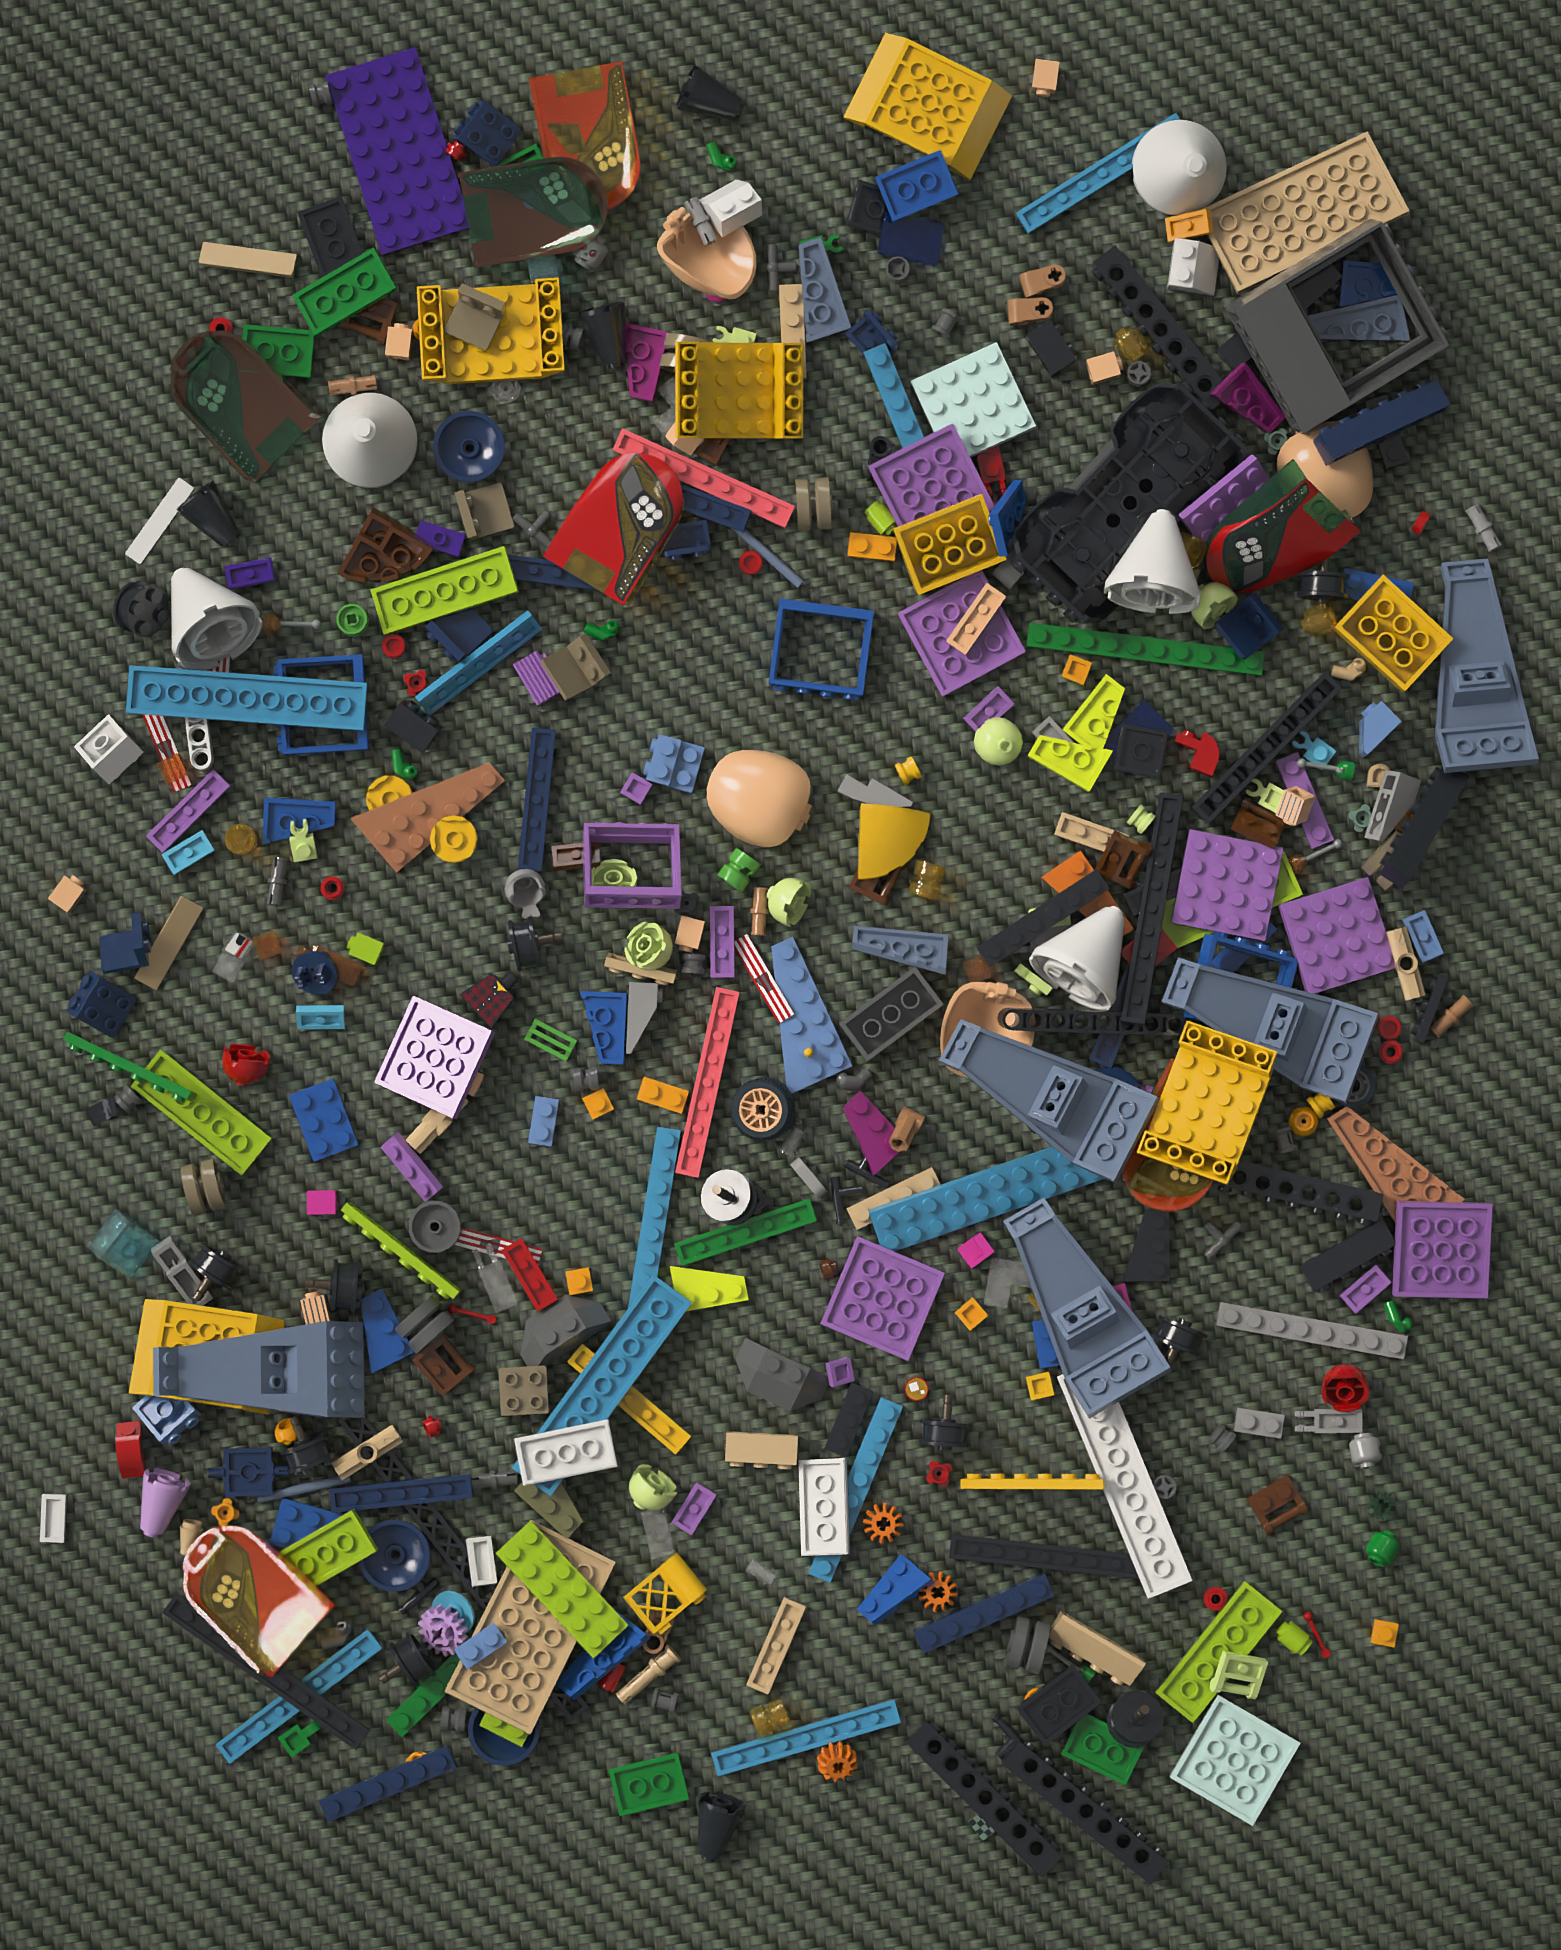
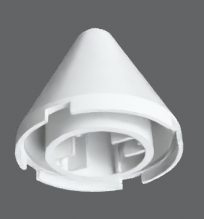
M1173 120L1152 128L1138 143L1132 159L1133 181L1139 195L1153 209L1167 215L1177 216L1207 207L1220 193L1226 178V157L1220 142L1211 131L1192 121Z
M361 393L345 399L331 412L324 426L322 442L325 457L339 477L358 487L378 488L393 483L394 480L409 469L416 455L418 438L416 427L410 414L399 402L383 394Z
M1159 509L1150 515L1105 581L1104 593L1107 594L1108 591V599L1126 608L1149 613H1156V608H1170L1169 614L1186 613L1198 608L1201 593L1176 519L1171 515L1170 511Z
M180 568L174 572L171 578L173 655L178 663L188 670L203 671L219 667L220 665L217 661L229 655L232 660L235 659L255 641L262 627V620L259 617L260 612L251 601L190 568Z
M1115 906L1104 907L1038 946L1029 958L1032 968L1054 989L1057 990L1060 986L1071 993L1068 997L1071 1000L1094 1010H1109L1116 1000L1125 922L1122 916L1123 912Z

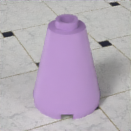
M154 1468L153 1472H149V1469L144 1471L140 1528L144 1531L145 1535L157 1537L164 1533L189 1490L191 1483L188 1479L183 1482L180 1480L179 1474L159 1468Z

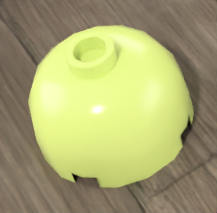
M1218 582L1198 586L1201 593L1200 604L1191 613L1195 621L1204 629L1215 626V622L1220 619L1219 616L1224 612L1226 614L1230 612L1238 600V597L1228 586Z
M995 717L986 720L985 724L980 729L978 728L975 733L974 745L976 752L989 764L1002 766L1011 763L1022 750L1023 740L1021 732L1015 724L1006 718Z
M617 859L604 860L596 869L594 867L591 870L592 886H637L636 871L634 868L632 870L628 867L625 861Z
M784 878L775 886L770 887L767 893L768 908L775 920L788 927H791L790 924H797L808 904H803L806 896H811V886L809 883L796 878Z
M642 922L629 933L627 937L629 940L628 947L625 946L624 951L627 960L632 965L644 970H656L668 962L673 951V943L670 934L662 926L656 923Z
M645 1464L639 1465L632 1474L629 1482V1492L634 1500V1504L642 1510H660L666 1507L676 1496L677 1492H674L676 1485L662 1471L658 1470L657 1475L650 1470L652 1466Z

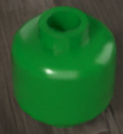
M1388 1530L1373 1533L1365 1550L1368 1560L1380 1567L1391 1565L1400 1549V1543L1395 1539L1396 1535Z

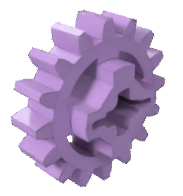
M442 1604L437 1607L432 1606L421 1615L422 1620L418 1622V1625L423 1627L418 1631L419 1634L424 1635L422 1642L429 1643V1650L435 1648L437 1655L443 1652L444 1657L450 1653L454 1655V1649L468 1639V1636L464 1634L468 1628L462 1626V1623L465 1621L464 1618L458 1619L459 1612L452 1613L450 1606L445 1609Z

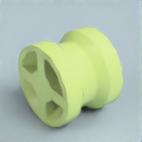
M1140 805L1126 823L1134 825L1137 828V832L1142 834L1155 818V815L1146 812L1145 807Z

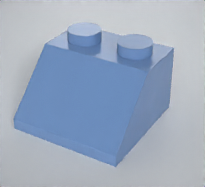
M1382 701L1377 705L1373 702L1361 713L1364 716L1359 721V755L1362 758L1368 755L1401 722Z

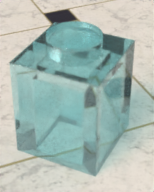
M555 253L527 258L531 284H535V279L559 278V274L563 273L561 259L556 260Z

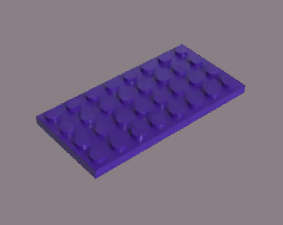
M410 48L325 75L382 256L472 228L450 155L445 152L447 145L416 48Z

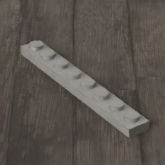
M1223 1302L1219 1304L1216 1326L1404 1359L1408 1339L1406 1335Z

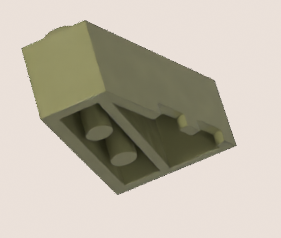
M562 1481L551 1496L534 1484L523 1486V1482L514 1490L566 1539L584 1521Z

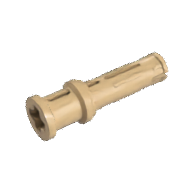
M667 1644L664 1651L656 1658L652 1657L649 1660V1665L616 1692L617 1697L626 1705L658 1676H664L666 1670L675 1662L679 1663L681 1658Z

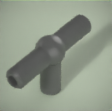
M768 244L767 271L769 272L771 292L779 291L778 272L797 271L796 262L778 263L777 244Z
M543 511L533 524L520 513L514 516L513 520L526 530L530 537L538 540L546 548L549 547L552 540L540 531L551 518L549 512Z
M1209 1221L1204 1228L1217 1241L1204 1255L1211 1260L1223 1247L1229 1245L1230 1240L1243 1228V1225L1239 1221H1235L1223 1233L1212 1221Z

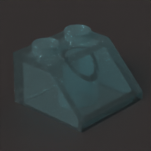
M115 1209L87 1247L99 1259L131 1279L150 1255L151 1248L160 1241L130 1217Z

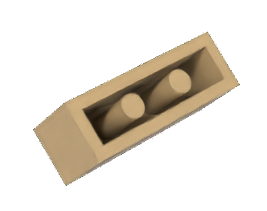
M727 1431L725 1461L730 1462V1466L744 1467V1462L754 1463L753 1467L768 1468V1464H777L778 1469H791L792 1465H797L798 1435Z

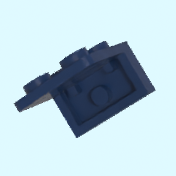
M479 100L478 103L474 102L468 109L467 113L469 115L464 122L460 121L453 131L455 135L452 139L461 145L467 146L491 166H496L519 136L521 129L487 101Z
M866 310L863 313V318L845 333L863 356V352L886 343L891 357L898 350V338L890 329L886 331L882 327L881 323L883 321L875 311L870 313Z
M707 519L676 524L662 543L664 557L669 556L670 560L684 558L683 554L692 552L693 557L707 555V550H711ZM666 525V526H664L662 529H660V531H661V536H662L663 532L665 531V529L667 528L668 525Z
M1255 592L1215 622L1219 633L1243 660L1283 630V627Z
M473 608L438 618L435 622L431 621L425 626L429 631L426 634L435 645L440 642L445 648L442 652L452 662L456 659L459 663L492 633L491 627Z
M141 912L131 914L132 930L100 937L101 969L104 974L149 966L148 953H151V945L147 935H150L148 921H143Z
M90 970L88 975H85L81 980L80 988L76 995L72 996L69 1000L66 1011L105 1035L115 1037L134 1006L136 997Z

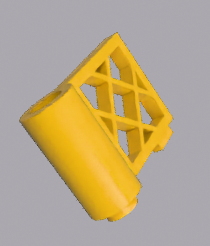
M675 1553L623 1598L652 1634L658 1632L661 1635L671 1627L669 1621L693 1602L697 1605L706 1597L704 1592L707 1589L681 1556ZM657 1575L664 1581L663 1591L651 1590L652 1579ZM648 1583L647 1589H641ZM637 1592L647 1593L646 1606L637 1605L632 1596ZM651 1593L663 1595L662 1608L650 1607ZM667 1595L676 1596L681 1605L677 1609L666 1608ZM650 1610L662 1612L661 1622L656 1626L649 1620Z

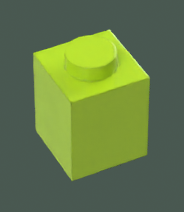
M358 932L356 937L351 936L347 945V949H350L349 955L375 966L385 947L384 943Z

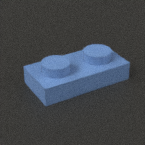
M1425 910L1402 919L1421 963L1444 954Z
M535 1096L528 1143L552 1147L559 1105L558 1099Z
M492 1623L455 1648L454 1652L466 1670H468L507 1642L496 1625Z

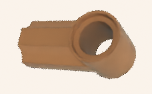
M904 1106L895 1122L896 1127L888 1141L891 1148L897 1152L907 1151L925 1116Z

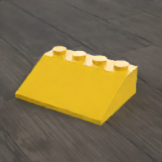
M982 494L893 529L913 587L918 595L1007 560L1006 556L999 557L993 529L988 521L990 513Z
M1384 575L1374 583L1333 628L1341 638L1402 693L1409 688L1453 640L1443 628Z

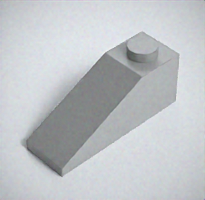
M1385 770L1364 838L1381 842L1385 840L1414 804L1421 780L1401 772Z
M629 982L626 1054H632L654 1015L657 1004L662 1003L663 989H658V983Z

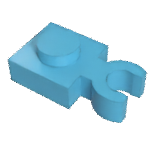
M1300 731L1299 733L1304 737L1305 741L1303 744H1298L1296 741L1292 742L1296 749L1306 750L1302 757L1313 763L1326 765L1336 752V750L1318 737L1312 742L1305 731Z

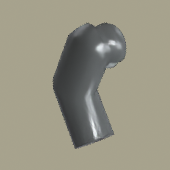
M866 1068L857 1076H848L846 1073H841L837 1077V1083L844 1090H859L873 1075Z
M346 1621L337 1623L333 1636L321 1639L323 1650L343 1646L351 1633V1627Z

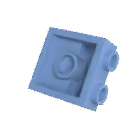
M659 734L658 739L653 738L649 752H653L651 762L646 761L643 774L647 775L646 781L692 793L705 747Z
M145 1396L133 1407V1410L159 1442L166 1446L177 1443L181 1438L180 1433L186 1428L191 1429L199 1422L198 1417L201 1415V1412L192 1402L156 1396Z

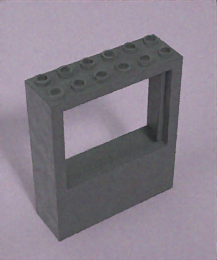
M1373 219L1365 221L1224 307L1292 430L1304 434L1449 346L1446 340L1449 338L1446 330L1436 322L1437 314L1431 305L1428 306L1424 300L1426 294L1420 285H1416L1412 278L1415 276L1414 271L1409 264L1405 265L1402 256H1404L1403 251L1397 243H1393L1390 237L1392 231L1387 223ZM1369 241L1420 336L1343 382L1292 287Z

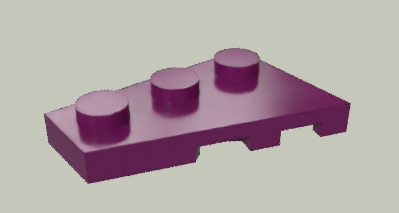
M626 323L627 370L631 398L654 403L662 369L659 368L662 354L667 351L663 347L666 334L669 332Z
M1241 363L1210 393L1215 399L1265 433H1270L1286 418L1246 363Z
M860 1091L842 1109L874 1176L899 1152L893 1150L888 1142L895 1128Z

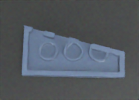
M819 237L799 244L807 343L849 329L851 324L822 238Z
M1398 294L1307 315L1319 339L1410 341L1403 304Z
M854 926L852 949L937 973H946L948 934Z

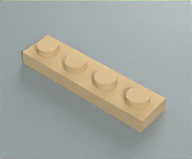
M802 284L779 285L781 343H803V380H806Z
M931 1167L846 1209L858 1230L872 1223L869 1209L939 1186L940 1183Z
M786 1597L783 1598L747 1681V1686L769 1694L804 1613L805 1605Z

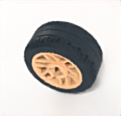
M767 1077L756 1078L744 1083L734 1094L731 1104V1116L737 1129L746 1137L758 1141L771 1140L785 1133L791 1126L795 1116V1101L789 1089L780 1081ZM761 1105H762V1106H763V1105L766 1106V1108H765V1113H761V1112H760V1111H761Z

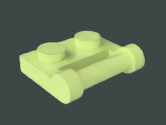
M1223 1651L1215 1677L1210 1682V1690L1216 1693L1224 1691L1246 1695L1249 1699H1256L1268 1661L1265 1658ZM1225 1678H1232L1251 1683L1248 1686L1224 1681Z

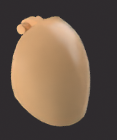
M680 207L677 211L674 210L667 216V221L663 224L666 231L661 235L657 243V250L668 269L685 284L708 295L725 299H736L741 296L752 283L756 271V253L744 226L721 237L709 221L718 241L715 243L711 241V245L704 246L698 230L693 227V220L690 214H687L686 209Z
M1339 421L1322 422L1304 434L1295 431L1296 434L1283 444L1277 458L1278 477L1285 496L1306 478L1320 491L1302 508L1317 523L1335 524L1343 522L1347 518L1351 519L1357 516L1368 506L1373 493V470L1367 447L1326 466L1313 443V440L1319 435V430L1328 425H1331L1332 428L1338 426ZM1306 485L1302 487L1304 494L1307 491ZM1300 490L1297 491L1298 496L1302 498ZM1292 495V496L1290 497L1289 501L1291 500L1292 503L1297 502V501H1294L1295 499H1294V497H1293V495Z
M740 750L726 755L714 768L707 786L708 805L718 822L734 837L759 847L778 846L785 842L795 829L801 831L804 823L807 824L809 812L812 807L811 804L807 803L811 786L806 772L792 760L772 752Z
M970 982L961 986L952 996L943 1018L940 1037L941 1055L960 1019L1032 1046L1035 1031L1008 1030L1001 1027L997 1020L998 1013L1004 1008H1032L1031 1004L1026 998L1017 993L1016 989L1009 988L1008 984L1001 982ZM1009 1013L1006 1016L1007 1025L1014 1023L1015 1015L1013 1013ZM1034 1014L1029 1017L1031 1026L1035 1025ZM946 1066L953 1073L968 1078L962 1072Z

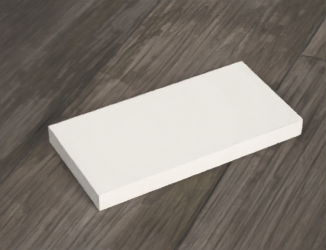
M608 1419L514 1438L523 1486L618 1467Z
M847 1459L799 1460L801 1556L850 1554Z

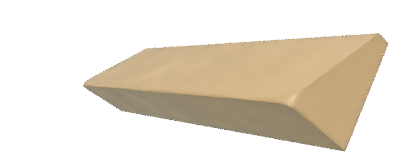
M203 242L199 265L294 278L297 254Z
M183 896L180 897L154 942L151 953H148L149 966L141 967L135 976L136 980L155 990L158 989L201 914L203 907Z

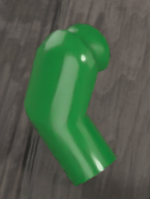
M717 141L706 145L711 162L715 167L725 171L734 168L737 163L736 158L733 155L727 156L722 154Z
M610 620L607 624L598 627L588 622L583 633L600 641H605L618 634L619 624L614 620Z
M403 749L391 750L393 771L406 780H412L416 777L417 769L415 766H411L404 761Z
M1389 1301L1384 1304L1389 1321L1399 1332L1405 1333L1406 1330L1412 1329V1324L1408 1317L1401 1320L1395 1301Z

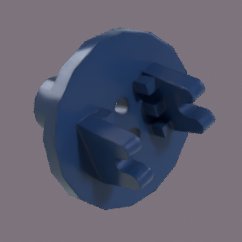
M325 951L301 953L293 962L291 969L292 977L298 989H302L305 992L322 995L329 992L338 981V969L330 954Z

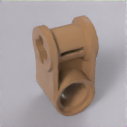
M1053 264L1041 269L1025 272L1019 275L1025 297L1030 299L1062 287L1065 283L1066 275L1063 267ZM1051 272H1055L1057 275L1061 274L1059 281L1055 282L1054 279H1049Z
M1017 298L1007 301L1009 325L1016 326L1045 322L1053 314L1052 303L1047 298ZM1039 305H1044L1045 309H1049L1045 310L1044 315H1040V311H1036L1039 309Z
M652 1610L649 1620L654 1626L661 1622V1620L656 1619V1617L661 1618V1611ZM675 1617L669 1621L671 1627L661 1635L658 1632L652 1634L647 1628L645 1634L649 1637L657 1636L661 1642L658 1648L651 1649L646 1641L643 1647L647 1652L655 1654L662 1650Z

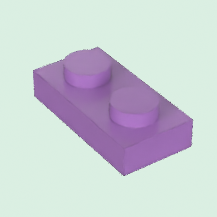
M997 686L963 719L976 732L978 728L980 729L985 724L986 720L1001 717L1014 703Z
M1375 1264L1339 1296L1356 1314L1392 1282Z
M696 1482L671 1523L692 1536L717 1494Z

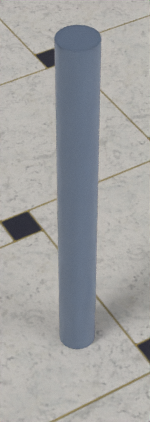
M733 529L797 588L804 582L747 529H745L744 533Z
M336 1476L274 1490V1495L257 1496L258 1503L352 1483L351 1476L344 1480Z

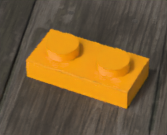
M1210 209L1165 218L1168 242H1174L1175 238L1189 239L1213 233Z
M850 532L847 557L894 562L897 539L891 536Z
M644 1077L637 1100L682 1114L689 1091Z

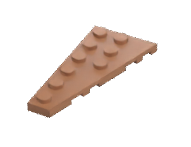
M488 762L353 816L350 819L397 873L431 844V831L437 822L444 817L453 815L463 817L505 780Z
M1344 1107L1327 1118V1121L1373 1191L1383 1194L1382 1205L1395 1225L1397 1201L1462 1202L1465 1200L1349 1107Z

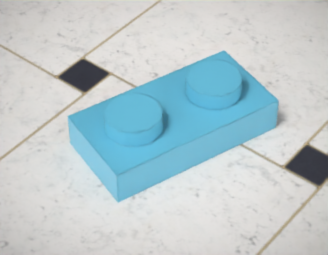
M201 830L161 855L173 875H176L213 853L215 849L204 831Z
M344 1005L296 1006L297 1029H345Z

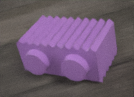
M535 651L514 663L513 666L539 707L559 695L560 692L540 662L547 656L545 653L540 655L538 651Z

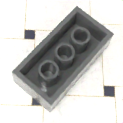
M913 967L841 1021L839 1025L866 1062H868L944 1004L917 968Z

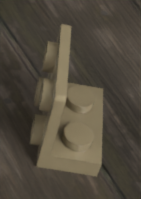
M462 283L458 290L459 299L444 328V333L487 351L506 311L505 302Z
M496 483L469 492H464V490L454 492L469 541L514 528L502 483Z
M586 633L579 636L567 647L540 661L564 700H568L597 685L611 674Z
M546 1366L499 1369L501 1416L550 1413Z

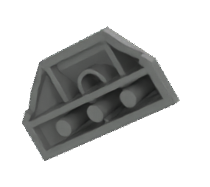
M565 1294L526 1320L520 1355L527 1366H548L613 1322L600 1302Z
M746 1337L736 1357L747 1392L788 1411L821 1400L829 1385L827 1375Z

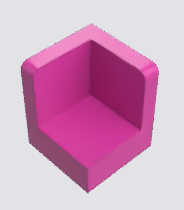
M337 1190L307 1191V1215L338 1214Z
M980 1232L958 1248L959 1253L971 1269L994 1253V1250Z

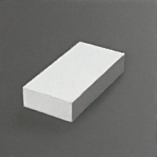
M42 1494L40 1542H65L67 1494Z
M491 1536L466 1539L472 1587L497 1584Z

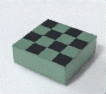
M978 1814L968 1821L982 1840H985L995 1832Z

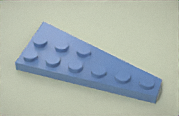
M793 937L771 946L775 982L794 1013L791 1017L780 1023L786 1087L791 1094L852 1066ZM811 1048L814 1052L813 1056L806 1057L804 1050Z

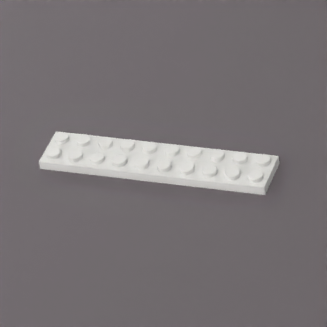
M1064 1375L1057 1376L1095 1472L1100 1474V1478H1106V1488L1103 1489L1147 1598L1149 1599L1191 1582V1576L1119 1402L1089 1419L1067 1384Z

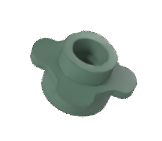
M1280 428L1278 431L1264 435V440L1268 443V452L1275 455L1288 440L1285 429Z
M1364 804L1356 811L1351 810L1348 817L1355 825L1354 830L1362 832L1368 826L1372 814L1370 807Z

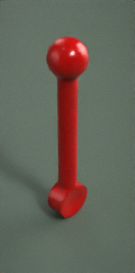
M454 1304L448 1306V1312L451 1314L457 1312L487 1320L489 1324L496 1322V1317L493 1314L487 1316L457 1308Z
M1306 1612L1303 1617L1304 1620L1308 1621L1321 1648L1320 1654L1323 1658H1328L1330 1651L1325 1648L1312 1620L1313 1615L1310 1612Z

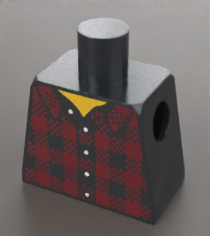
M510 971L500 980L491 973L462 992L460 996L490 1028H493L514 1001L515 997L509 990L519 981Z

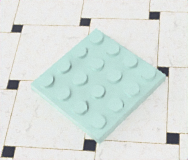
M997 342L911 381V385L933 432L953 423L970 458L1036 428Z
M1217 1694L1169 1777L1253 1826L1299 1747L1300 1742Z

